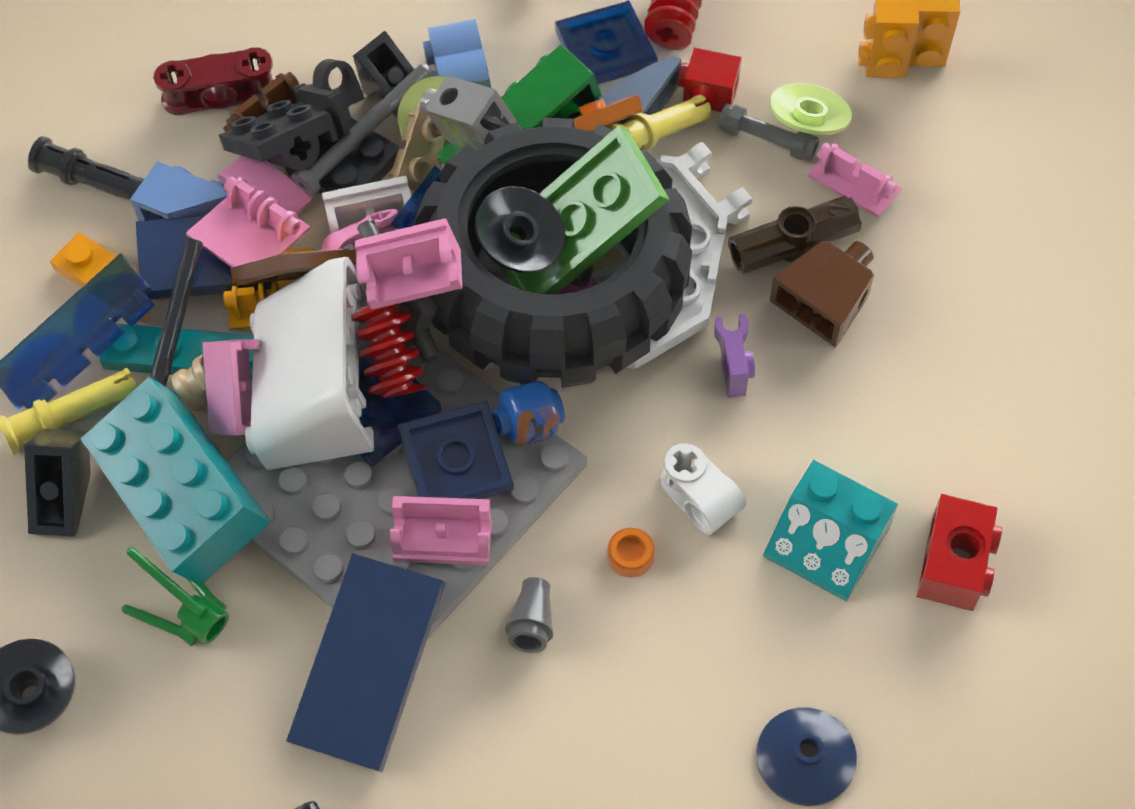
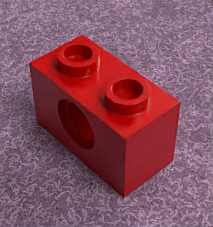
M946 494L940 495L932 516L916 597L973 611L981 595L989 596L995 574V569L987 567L989 553H997L1003 527L995 525L998 507ZM961 548L967 551L971 558H960L954 554L952 549Z

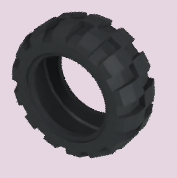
M542 118V127L521 130L518 122L489 131L484 139V146L477 150L467 144L445 164L439 172L440 182L433 181L425 192L415 218V223L420 225L446 218L461 249L462 288L429 296L437 307V312L431 322L444 335L449 334L450 347L482 370L490 362L499 365L500 377L506 381L525 384L537 381L538 377L561 378V388L593 383L596 380V370L606 366H610L614 373L617 374L650 352V339L657 342L668 334L682 310L684 290L689 286L692 250L690 248L692 224L685 200L676 188H672L673 179L646 149L641 152L670 200L620 241L627 250L629 257L613 275L590 288L567 294H538L524 291L504 283L491 274L477 258L482 247L475 230L476 214L480 205L489 194L504 187H524L540 194L612 130L597 124L593 132L575 129L573 119Z

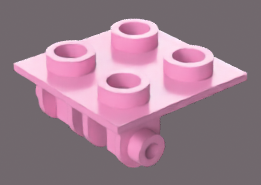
M231 176L226 180L223 187L227 192V197L187 231L186 236L203 242L204 249L233 268L283 254L310 230V226L299 219L297 213L292 210L287 211L280 206L275 198H268V194L265 191H258L249 185L246 178Z

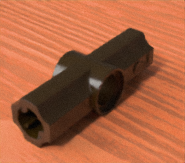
M846 195L808 209L801 206L787 207L781 211L778 220L729 237L728 248L731 253L732 262L737 271H741L743 274L780 260L794 262L822 241L832 242L859 232L862 226L859 209L853 198H848Z

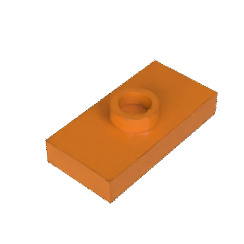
M639 95L626 97L609 105H605L604 100L600 99L579 107L582 115L573 118L575 129L592 132L597 124L605 127L642 112L641 110L644 108Z

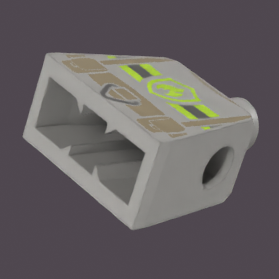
M452 76L445 78L437 90L428 89L425 91L420 100L421 111L430 117L448 142L461 149L469 144L477 150L484 146V139L489 131L517 122L495 89Z

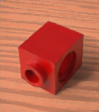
M694 47L690 62H682L679 71L677 86L684 88L683 102L701 95L706 99L704 102L697 104L696 107L709 102L712 111L722 112L727 103L733 105L739 85L742 57Z

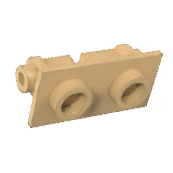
M419 102V104L415 105L414 111H409L408 113L409 120L402 138L406 145L404 149L399 148L393 168L389 171L388 175L392 178L406 176L409 189L425 195L438 161L436 154L441 151L445 138L430 117L421 111Z

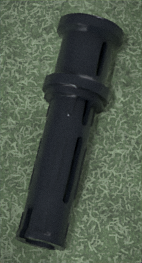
M45 136L35 140L28 156V167L32 172L39 174L44 171L60 177L61 182L67 185L86 184L131 201V197L144 180V178L131 175L125 171L95 162L87 158V155L81 149L71 148L69 150L55 145L50 138Z

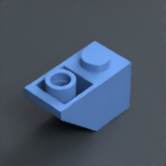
M157 161L130 200L139 221L206 216L227 197V192L223 189L224 184L219 181H207L192 175L188 170L180 166L171 167Z

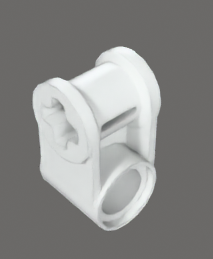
M682 443L671 447L666 453L664 469L660 479L661 488L682 509L700 532L705 535H711L746 507V500L740 488L734 481L725 476L698 447Z

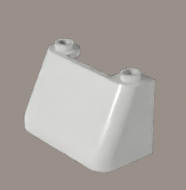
M348 257L324 262L258 302L255 312L250 315L251 331L254 339L259 341V349L253 350L251 426L246 428L245 439L249 452L256 454L267 470L374 451V431L371 427L364 428L359 419L362 415L361 409L366 408V399L359 389V340L355 339V333L358 332V325L365 323L351 321L350 317L353 313L360 310L362 306L369 304L367 302L366 286L364 283L359 284L357 271Z

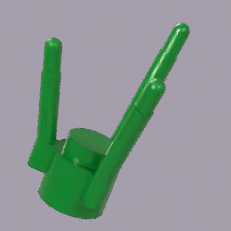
M129 547L126 550V554L138 566L183 604L177 613V617L182 621L181 626L130 605L122 606L121 610L124 614L176 635L190 646H193L197 640L203 644H209L222 632L229 620V614L225 611L227 606L217 599L204 583L199 585L188 580L201 598L196 594L190 596L135 548Z

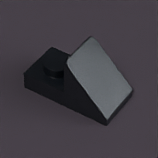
M385 30L353 55L361 87L366 96L376 91L381 99H383L414 70L413 66ZM398 108L393 112L396 118L398 116Z

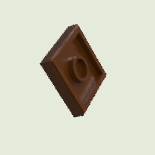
M355 248L278 254L230 268L233 284L236 283V285L296 280L324 262L342 257H348L353 265H355L357 261Z

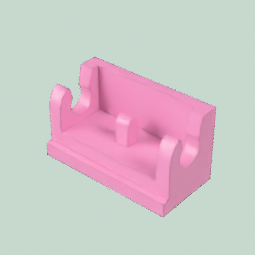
M446 218L355 240L357 278L359 284L366 283L367 285L366 296L371 310L462 288L461 249Z
M237 339L202 342L209 434L245 435L246 428L251 426L252 389L249 349H259L258 339Z
M393 496L392 514L394 517V530L390 529V542L394 562L489 565L492 533L490 499Z

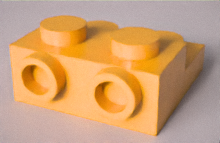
M875 0L872 14H865L863 35L867 41H860L858 49V66H865V77L906 78L909 65L924 67L946 66L960 15V0Z

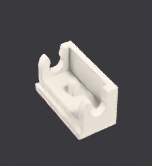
M406 176L322 193L331 233L360 222L373 213L388 209H396L398 211L399 219L396 222L399 229L416 226V215ZM350 243L344 249H353V245Z

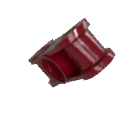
M252 47L223 54H209L198 58L167 61L156 68L153 79L156 87L163 92L161 102L164 109L173 115H184L189 112L223 109L232 105L243 104L253 95L261 99L263 96L257 88L256 80H260L261 88L263 89L276 79V76L271 72L273 60L270 53L265 49ZM253 59L257 60L259 70H255ZM172 72L176 74L177 83H174ZM175 93H178L180 104L176 102Z

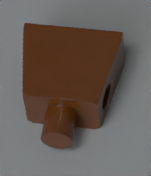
M822 241L773 277L769 301L836 348L870 294L874 274L872 270L867 268V265L873 260V253L867 245L860 241L853 242L845 252L829 241Z

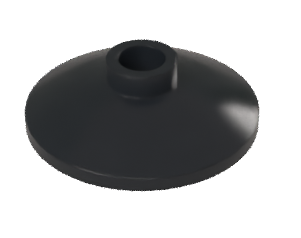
M515 186L498 189L484 199L477 211L475 230L478 241L485 253L505 269L518 273H535L544 270L558 258L563 249L565 230L558 211L550 201L533 190ZM510 232L518 234L521 241L515 239Z
M31 638L17 640L0 648L1 732L21 735L39 731L60 717L69 705L75 688L74 669L66 654L53 643ZM37 686V691L31 697L23 698V692L26 688Z

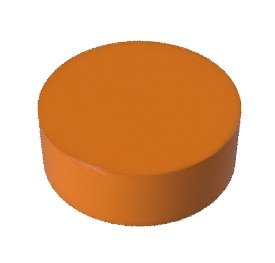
M624 528L617 531L609 540L607 550L608 562L611 568L619 575L630 578L638 577L645 574L653 565L655 546L652 538L645 531L638 528Z

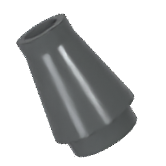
M530 577L522 582L521 592L505 627V632L509 636V644L514 649L522 652L536 653L543 651L547 647V642L553 638L550 605L551 585L542 578Z

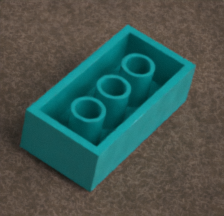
M150 376L81 438L171 572L199 585L207 581L271 523V520L185 403L175 392Z

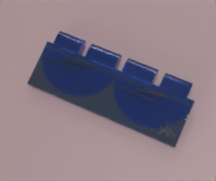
M122 253L117 255L0 360V388L14 407L20 409L22 406H25L29 409L33 407V402L39 399L40 401L45 399L48 403L58 394V391L50 383L51 380L55 378L59 384L66 387L92 363L86 354L83 353L87 348L99 357L125 334V331L117 323L118 320L123 318L132 327L155 307V304L147 296L153 289Z

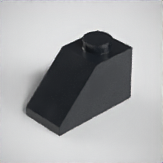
M44 428L24 445L28 534L71 537L77 534L91 475L90 452L81 440L88 431Z

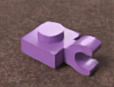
M745 314L739 315L738 329L735 331L727 330L724 327L722 317H716L714 336L721 348V364L728 398L746 396L748 378L755 377L752 351L745 352L743 346L749 329V321Z

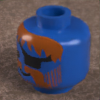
M534 381L504 389L498 398V408L493 409L492 416L500 436L506 435L509 441L516 446H526L553 438L559 430V424L564 422L565 411L562 399L556 389L549 388L542 381Z

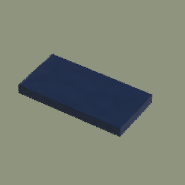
M352 553L286 742L381 773L383 772L446 585L443 580Z

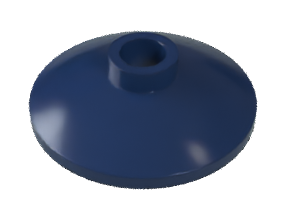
M800 707L786 710L768 722L758 740L756 760L762 779L777 796L795 805L818 806L833 801L848 788L855 774L857 753L849 731L838 719L819 709ZM805 743L812 744L817 749L818 754L812 758L805 757L801 754L799 747Z

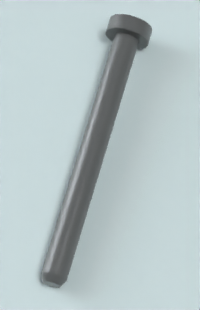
M427 64L418 65L350 129L351 134L342 136L307 170H296L291 176L293 182L309 197H313L321 189L319 182L399 107L402 97L413 84L431 76V68Z

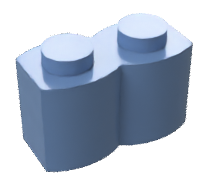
M475 19L428 28L430 40L423 41L422 44L426 64L428 66L435 64L436 71H432L430 77L452 76L491 88L488 67Z

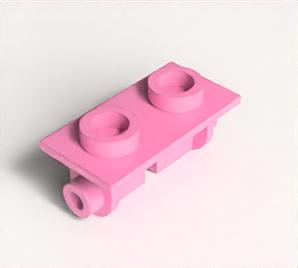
M824 143L817 154V157L821 160L808 173V177L838 195H846L848 198L852 197L857 206L877 218L881 216L902 190L898 184L893 182V176L889 174L886 176L865 163L864 165L858 163L857 158L841 150L840 146L836 143L832 145Z

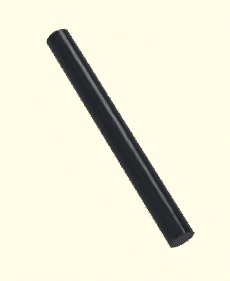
M187 238L185 241L150 374L151 378L165 387L167 386L203 248V242L193 238Z

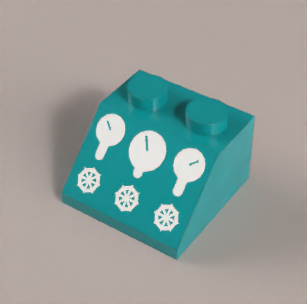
M813 459L791 494L766 546L763 557L847 602L887 534L898 503Z

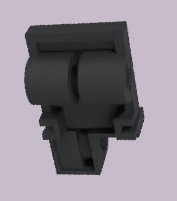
M335 59L321 61L313 72L312 84L306 85L302 83L292 88L297 103L292 104L289 100L276 102L267 107L268 113L257 118L249 116L238 119L231 124L232 129L219 134L224 151L262 162L268 161L295 170L309 168L314 164L319 155L320 147L317 136L323 134L325 140L335 142L338 140L337 136L351 134L347 124L348 121L352 120L348 107L365 99L352 66L345 61ZM338 68L342 74V82L339 87L331 89L328 81L329 75L333 69Z

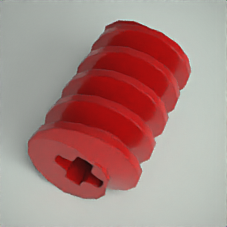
M651 0L648 7V15L644 21V30L647 37L653 43L665 49L682 50L687 48L692 42V33L696 28V20L699 17L702 0Z
M401 303L372 310L369 305L362 306L360 310L350 316L351 321L366 323V327L355 333V339L370 341V345L359 352V357L374 360V364L364 369L363 374L364 376L378 378L379 381L369 387L367 392L371 395L382 396V398L427 389L426 385L412 383V380L424 373L420 366L408 365V362L420 353L417 348L404 347V343L416 335L413 330L400 329L402 323L412 318L410 312L396 310V306Z

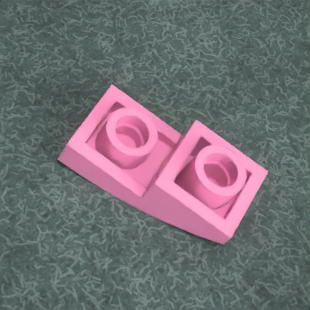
M240 156L217 176L223 184L231 176L236 178L242 176L248 180L249 185L258 191H265L268 194V198H275L280 206L287 211H294L297 215L308 208L312 202L311 197L268 161L262 162Z

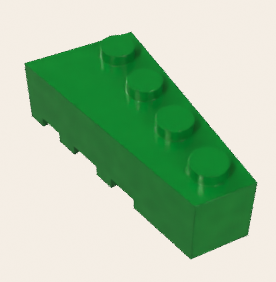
M560 44L551 53L542 56L536 66L521 80L513 82L501 98L521 128L525 130L542 127V118L573 119L581 116L579 107L597 101L602 94L594 73ZM447 141L436 156L444 167L461 148Z

